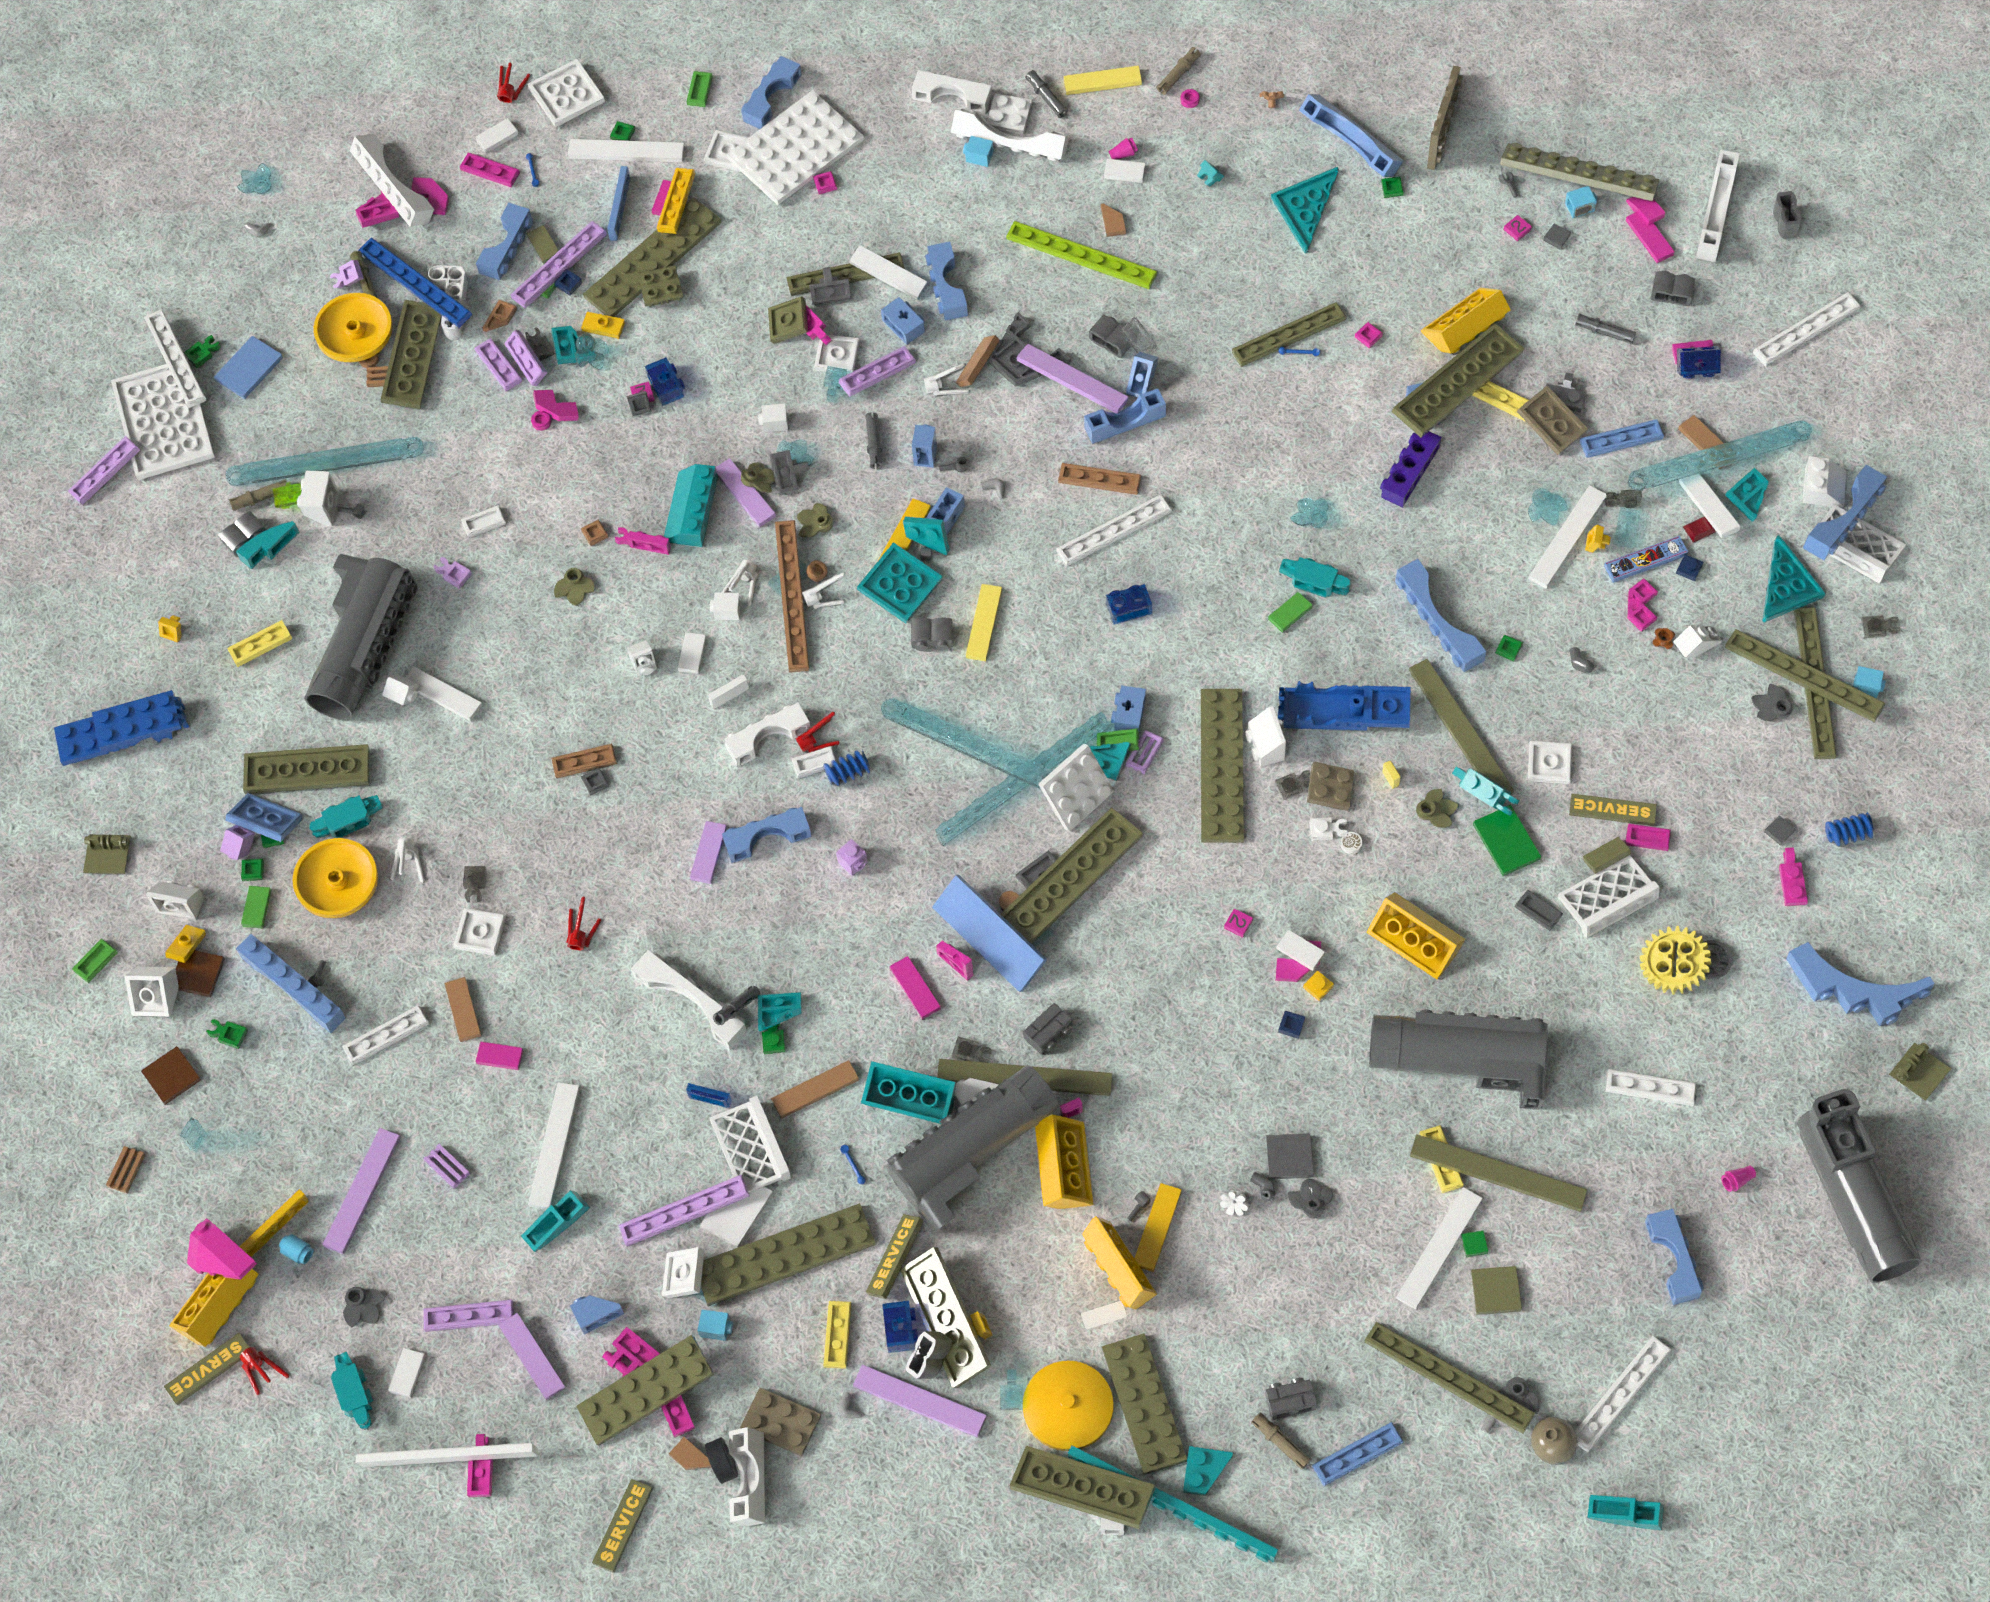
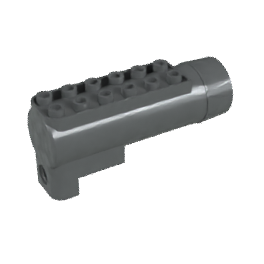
M340 554L333 568L341 577L342 584L332 604L340 620L321 662L312 676L304 699L311 708L325 716L338 720H348L352 717L359 704L365 687L372 689L374 683L378 681L382 665L387 661V654L390 647H393L395 643V636L402 627L403 618L410 609V602L418 591V585L409 569L403 568L393 561L384 558H370L367 560Z
M1420 1010V1012H1416L1415 1018L1402 1015L1373 1014L1369 1068L1476 1076V1088L1519 1091V1108H1542L1545 1101V1077L1548 1056V1024L1543 1022V1019L1521 1020L1520 1017L1516 1016L1504 1019L1499 1018L1497 1015L1478 1017L1474 1013L1455 1015L1454 1012L1450 1011L1439 1014L1433 1013L1431 1010Z
M1026 1065L1010 1078L1004 1079L996 1088L991 1089L988 1087L975 1095L976 1100L974 1102L970 1100L958 1107L959 1113L956 1115L955 1113L949 1114L939 1121L941 1126H934L922 1134L924 1137L922 1140H919V1138L913 1140L904 1147L906 1149L904 1153L900 1151L886 1160L889 1164L885 1167L888 1169L894 1183L909 1203L915 1207L931 1232L937 1231L955 1218L945 1202L980 1177L975 1169L1021 1135L1039 1125V1122L1059 1108L1057 1099L1050 1087L1030 1065Z
M1841 1089L1818 1097L1814 1101L1811 1110L1799 1118L1797 1125L1800 1129V1136L1851 1247L1855 1249L1856 1256L1871 1283H1880L1911 1271L1922 1260L1913 1237L1908 1231L1874 1160L1876 1151L1857 1113L1860 1108L1858 1099L1852 1091Z

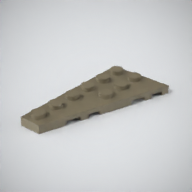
M1453 65L1445 96H1443L1437 120L1434 123V129L1430 138L1427 169L1435 170L1436 163L1440 164L1442 148L1445 147L1446 133L1449 132L1450 119L1453 117L1455 106L1452 104L1457 102L1459 90L1456 89L1457 86L1461 87L1463 75H1460L1461 67Z

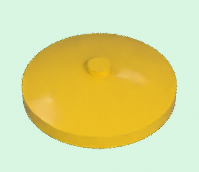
M348 293L330 300L317 314L313 326L314 337L321 351L328 357L340 362H359L376 355L386 346L393 330L392 318L386 305L380 299L366 293Z
M345 838L327 839L310 847L299 858L293 872V889L299 902L310 913L323 918H342L357 912L369 902L377 887L378 870L372 855L360 843Z
M1068 1360L1045 1366L1029 1381L1023 1396L1024 1419L1031 1433L1044 1445L1060 1451H1069L1071 1446L1083 1449L1092 1445L1104 1435L1113 1416V1396L1107 1381L1096 1369L1082 1362Z

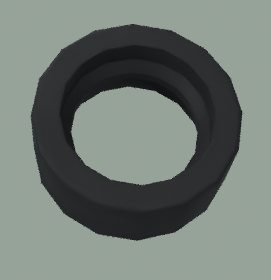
M720 1437L706 1443V1454L718 1481L723 1484L737 1478V1467L733 1457L729 1454V1448L725 1440Z

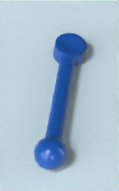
M528 153L526 154V159L529 161L533 178L532 186L538 187L540 183L536 179L532 161L533 155Z
M1280 347L1278 350L1281 355L1285 353H1298L1318 356L1320 354V350L1317 348L1313 350H1298Z
M842 1145L840 1148L841 1153L846 1155L858 1177L857 1182L861 1185L864 1184L866 1178L861 1176L849 1154V1147Z

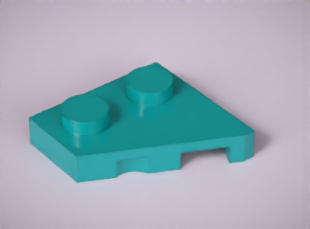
M572 326L551 328L558 365L595 360V353L586 347V342L577 335Z
M1754 467L1730 488L1725 496L1753 522L1757 518V513L1762 504L1763 495L1769 481Z
M905 516L903 525L907 538L943 555L948 554L950 549L943 520Z
M1123 742L1089 746L1105 776L1117 781L1131 743Z
M801 992L758 995L759 1031L766 1030L802 1014Z
M1189 1446L1183 1493L1206 1496L1214 1482L1221 1475L1223 1469L1231 1461L1233 1452Z

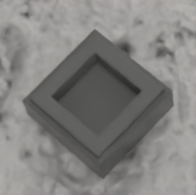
M1554 223L1544 236L1543 241L1560 250L1570 237L1571 232Z
M646 391L627 396L632 416L651 411Z
M600 768L581 776L590 796L609 787Z
M1778 816L1765 829L1764 833L1781 846L1795 832V828L1781 816Z

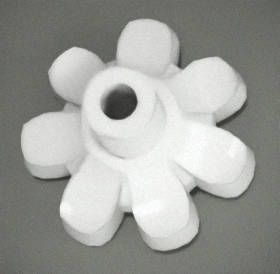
M1231 1190L1229 1194L1223 1193L1221 1195L1222 1201L1220 1205L1223 1208L1228 1207L1227 1214L1233 1215L1234 1211H1236V1214L1241 1216L1244 1211H1247L1248 1204L1244 1202L1246 1196L1242 1192Z

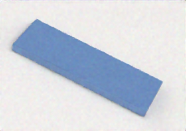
M955 875L932 907L1019 992L1025 990L1047 961L1025 937L960 875Z

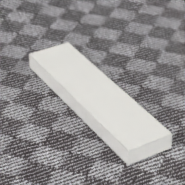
M861 245L858 246L850 259V264L917 300L927 285V281Z
M1698 471L1679 478V484L1721 538L1740 531V525Z
M413 667L405 677L419 684L417 688L418 694L469 721H472L482 707L480 701L416 667Z
M417 1005L342 1047L351 1064L355 1065L429 1025V1022L420 1006Z
M1608 1069L1605 1092L1693 1106L1697 1083Z

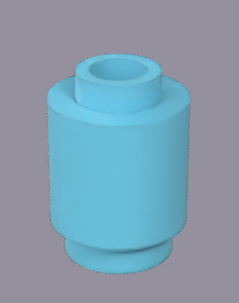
M293 1234L285 1236L279 1244L280 1253L298 1264H306L314 1252L310 1244Z

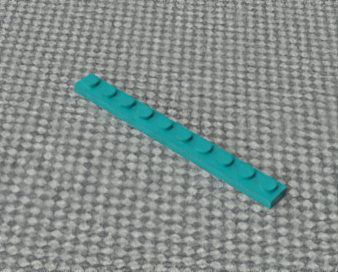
M1071 1446L1068 1451L1069 1459L1140 1480L1074 1446ZM1155 1487L1151 1499L1153 1506L1161 1510L1167 1508L1173 1511L1172 1514L1180 1520L1184 1521L1187 1518L1193 1521V1525L1202 1531L1208 1529L1214 1532L1216 1538L1225 1542L1227 1539L1234 1542V1546L1241 1551L1247 1552L1250 1550L1256 1553L1255 1557L1263 1562L1275 1561L1278 1549Z

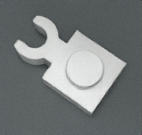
M1331 817L1310 818L1311 841L1333 840V834L1342 837L1348 831L1341 830L1339 827L1346 826L1347 820L1339 819L1336 823H1332Z

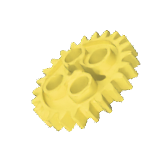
M1676 926L1675 931L1667 927V933L1660 929V936L1657 937L1652 934L1653 941H1645L1648 948L1641 949L1644 955L1640 956V961L1644 963H1641L1640 967L1641 970H1645L1643 972L1644 978L1649 977L1647 979L1649 985L1655 982L1654 987L1656 990L1662 986L1663 993L1671 989L1672 995H1674L1676 989H1679L1681 994H1683L1686 987L1692 991V984L1699 987L1698 979L1706 980L1704 973L1710 972L1707 965H1711V959L1708 958L1711 956L1710 950H1707V942L1702 943L1703 937L1699 936L1696 938V931L1689 934L1687 927H1685L1683 932L1680 931L1679 926ZM1679 943L1677 949L1678 959L1676 960V977H1672L1674 971L1673 962L1675 960V944ZM1664 947L1671 948L1668 952L1660 951ZM1685 948L1692 949L1689 953L1682 952ZM1662 967L1669 968L1666 972H1659V969ZM1684 968L1691 969L1688 973L1680 972Z

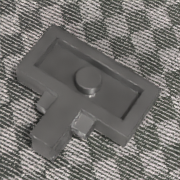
M830 267L823 268L824 278L819 279L820 283L809 285L812 305L851 299L848 279L837 280V276L832 277Z
M1566 372L1563 383L1558 382V385L1546 383V386L1570 410L1581 412L1586 392L1575 390L1576 386L1571 385L1574 374Z
M790 450L769 454L778 494L798 490L796 478L800 477V472L809 470L808 462L797 463L796 459L792 460Z

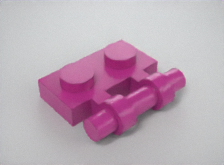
M626 1327L612 1343L613 1347L617 1349L614 1355L607 1350L602 1358L608 1362L607 1365L612 1369L616 1368L624 1377L660 1353ZM624 1356L632 1361L629 1367L621 1361Z

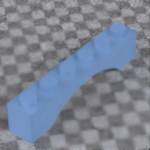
M1308 94L1299 111L1347 142L1381 176L1393 177L1403 163V159L1320 94Z
M1865 465L1857 475L1851 488L1853 497L1852 508L1837 519L1818 523L1808 535L1803 549L1822 560H1825L1829 554L1833 556L1839 547L1838 543H1843L1849 534L1848 531L1852 532L1855 529L1858 518L1862 520L1868 511L1867 507L1872 508L1877 500L1876 496H1881L1887 487L1884 485L1887 476Z
M1419 559L1399 568L1395 579L1398 588L1406 592L1409 603L1416 606L1420 618L1423 621L1426 620L1429 624L1431 633L1434 636H1438L1441 640L1440 643L1444 651H1449L1452 655L1455 666L1460 667L1465 672L1484 662L1486 650L1477 638L1454 628L1437 612L1429 594V573Z
M252 934L236 948L240 957L246 963L285 991L329 1033H332L346 1019L342 1010Z

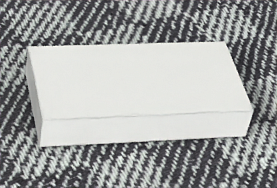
M507 118L475 138L482 149L488 153L519 134Z
M1107 159L1104 178L1142 183L1145 163Z
M499 505L461 519L468 538L506 524Z
M685 632L678 665L679 672L699 674L706 635Z
M740 675L708 694L710 705L713 709L749 689L745 676Z
M831 746L791 758L798 779L825 771L824 763L831 767V760L836 761Z
M1290 930L1286 932L1277 945V950L1312 971L1325 955V951Z
M403 1348L388 1389L390 1393L411 1398L425 1359L424 1353Z

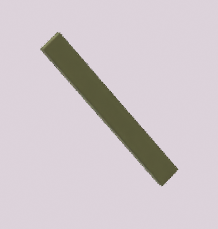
M1816 607L1794 610L1800 659L1802 662L1825 673ZM1805 688L1814 759H1835L1836 748L1829 700Z
M1735 629L1725 644L1726 649L1874 723L1885 707L1884 702Z
M1425 659L1409 667V672L1473 769L1509 790L1510 794L1514 793L1513 787L1429 660Z
M939 1059L937 1078L956 1083L960 1080L973 1078L1001 1084L1004 1079L1010 1078L1025 1066ZM1031 1066L1040 1074L1052 1091L1111 1096L1112 1073Z
M1418 1134L1415 1136L1410 1157L1579 1212L1582 1210L1587 1189Z
M1378 1322L1375 1323L1365 1339L1366 1344L1524 1434L1535 1416L1533 1411Z

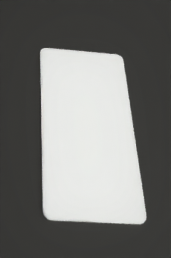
M1121 1301L1081 1313L1086 1329L1127 1317Z

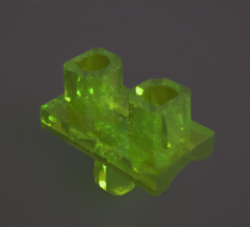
M286 482V486L272 489L276 509H287L292 505H297L298 496H301L302 492L301 483L292 485L291 482Z

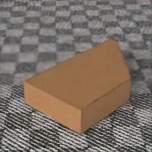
M1102 203L1101 212L1106 236L1126 234L1123 215Z
M499 300L483 325V331L487 332L508 325L517 311V307Z
M685 1437L669 1452V1456L685 1470L712 1468L708 1457Z

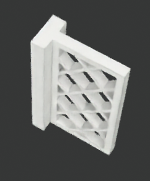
M1834 504L1821 522L1834 520L1832 516L1834 512L1842 516L1847 511ZM1858 518L1857 525L1860 526L1861 530L1848 531L1847 537H1850L1851 543L1846 541L1843 543L1839 542V547L1832 557L1880 584L1887 571L1904 550L1906 544ZM1874 534L1879 540L1870 541L1868 535ZM1854 536H1863L1865 542L1856 543ZM1886 545H1893L1898 549L1897 551H1888ZM1872 546H1881L1883 552L1874 553ZM1867 547L1869 553H1865L1859 548ZM1885 557L1887 564L1879 561L1877 558Z
M1629 855L1559 893L1558 898L1582 927L1583 934L1588 938L1659 898V886L1655 881L1652 882ZM1628 863L1633 868L1632 873L1620 872L1621 867ZM1606 875L1616 876L1614 883L1603 882L1602 879ZM1618 878H1630V885L1617 884ZM1634 879L1641 880L1646 884L1641 888L1632 887ZM1589 884L1598 886L1596 893L1586 892L1584 889ZM1600 888H1612V895L1599 894ZM1616 889L1628 891L1627 896L1623 898L1615 897L1614 895ZM1571 894L1580 896L1578 903L1569 902L1566 897ZM1582 898H1595L1593 906L1581 904ZM1598 899L1610 901L1609 906L1605 908L1597 907L1596 905ZM1579 910L1592 911L1591 916L1582 919L1579 915Z
M758 1096L749 1098L747 1103L709 1118L733 1177L738 1176L737 1172H740L742 1176L745 1174L755 1178L752 1185L747 1186L748 1192L781 1179L782 1181L791 1179L789 1169ZM748 1109L750 1117L747 1123L736 1119L740 1112ZM722 1119L731 1121L727 1131L718 1128L716 1122ZM734 1123L745 1127L741 1136L730 1133ZM748 1128L758 1132L755 1142L744 1138ZM728 1136L739 1140L735 1150L725 1146ZM742 1142L753 1145L749 1155L738 1151ZM756 1147L766 1151L763 1160L752 1157ZM736 1155L747 1159L742 1169L733 1165ZM750 1160L761 1164L757 1174L746 1170ZM764 1166L772 1168L775 1172V1175L769 1178L760 1176Z

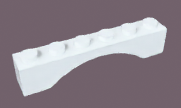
M961 107L955 110L951 133H956V136L959 138L967 139L968 137L975 136L993 141V146L1003 148L1008 146L1011 147L1012 151L1016 152L1025 150L1029 151V154L1032 156H1048L1047 159L1052 161H1059V159L1065 157L1070 135L1049 130L1033 137L1011 136L992 127L978 111Z
M376 135L355 136L350 152L410 227L428 224L434 208L424 196L407 188L390 172L383 157L384 145Z
M1720 150L1696 259L1716 261L1740 153Z
M647 950L631 968L633 976L649 989L672 990L694 1001L707 1016L714 1039L727 1049L731 1050L747 1032L745 1021L739 1015L729 1019L723 1025H717L713 1020V1015L720 1011L724 1004L722 1002H715L713 996L708 991L698 989L696 987L697 984L691 978L687 977L685 979L681 976V972L675 966H668L663 957L658 953L653 954Z

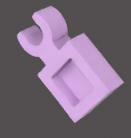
M351 260L339 267L340 273H333L330 276L332 279H338L337 284L333 285L334 288H342L344 285L351 286L363 279L358 260Z
M444 557L440 558L441 563L444 564L443 567L433 566L436 573L443 574V579L458 589L472 575L471 570L456 561L450 565Z

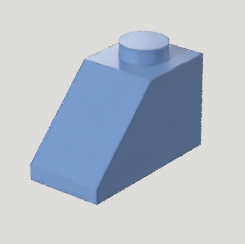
M1139 352L1134 356L1126 390L1127 395L1139 397V395L1148 392L1155 375L1159 357Z
M590 1295L580 1297L570 1305L584 1335L624 1314L619 1303Z

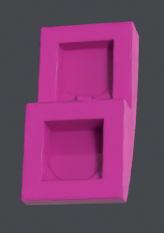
M1633 196L1626 199L1634 213L1638 212L1647 225L1665 217V211L1654 199L1649 201Z

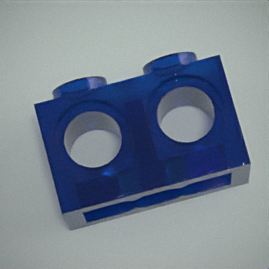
M1145 584L1133 585L1121 591L1115 590L1106 595V606L1113 625L1152 614V602ZM1116 604H1121V605H1123V606H1121V607H1116L1115 605H1116Z

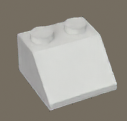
M1809 456L1805 467L1802 503L1832 507L1835 504L1840 508H1844L1847 471L1830 458Z
M306 471L305 478L301 480L302 492L301 496H298L297 505L304 516L326 526H332L339 490L330 472Z
M1272 706L1249 721L1248 730L1245 731L1248 743L1252 742L1254 747L1252 749L1253 758L1255 761H1259L1260 767L1285 760L1286 741Z
M159 881L146 894L156 912L197 920L204 899L198 887L193 885L181 886L173 881H167V883Z
M138 966L125 975L132 1015L171 1016L179 988L175 967Z

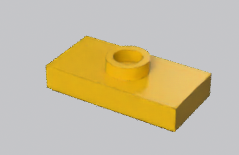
M587 311L581 329L584 332L619 339L625 320Z
M186 924L165 951L166 958L185 963L206 936L205 930Z

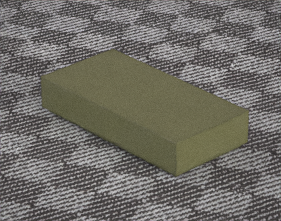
M544 225L526 233L543 264L559 251Z
M1617 837L1584 855L1583 861L1596 874L1629 856L1631 849Z

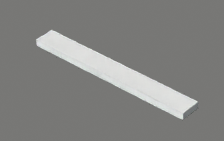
M532 1443L361 1453L356 1455V1463L362 1467L535 1457L538 1456L539 1448Z

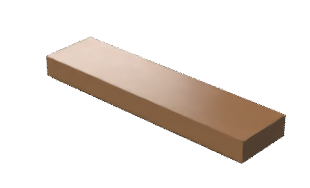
M1062 463L1058 483L1135 495H1138L1141 481L1140 474Z
M848 1060L771 1098L782 1119L859 1081V1078Z

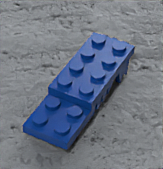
M1298 681L1295 688L1285 687L1284 691V687H1279L1278 719L1283 721V728L1367 731V727L1410 728L1411 687L1336 685L1325 689L1316 688L1313 681L1308 684Z
M173 690L95 711L92 712L93 717L54 727L61 764L66 766L109 754V752L127 749L135 746L141 740L151 737L158 743L164 738L173 739L172 731L182 729V725L184 729L189 728L182 698L175 697Z

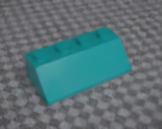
M694 464L678 472L664 537L669 538L670 543L703 547L718 480L715 466Z
M871 1061L861 1104L941 1124L939 1121L952 1113L956 1082Z

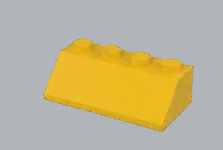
M1479 288L1421 329V332L1441 352L1453 354L1459 351L1463 344L1473 341L1477 334L1488 330L1492 323L1502 320L1511 309L1501 290Z
M1396 892L1385 898L1366 932L1436 980L1439 979L1453 961L1466 940Z
M1053 1114L1039 1122V1125L1035 1126L1043 1206L1065 1209L1094 1205L1084 1122Z
M1095 1216L1082 1234L1086 1240L1084 1244L1098 1258L1096 1263L1102 1271L1105 1270L1109 1275L1107 1280L1121 1294L1119 1299L1126 1308L1129 1307L1136 1310L1156 1296L1157 1293L1112 1223Z
M251 1269L241 1280L226 1278L222 1274L212 1276L207 1273L169 1326L194 1343L206 1347L213 1342L219 1328L226 1324L232 1310L240 1305L246 1291L253 1287L259 1273Z

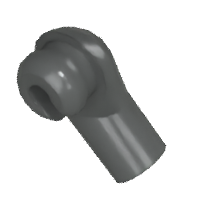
M1573 647L1569 650L1574 669L1583 673H1591L1594 670V664L1581 657L1580 648Z
M1254 1172L1250 1182L1260 1186L1263 1200H1273L1275 1197L1273 1182Z

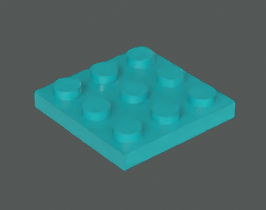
M893 542L859 583L857 590L906 624L941 582L943 576Z

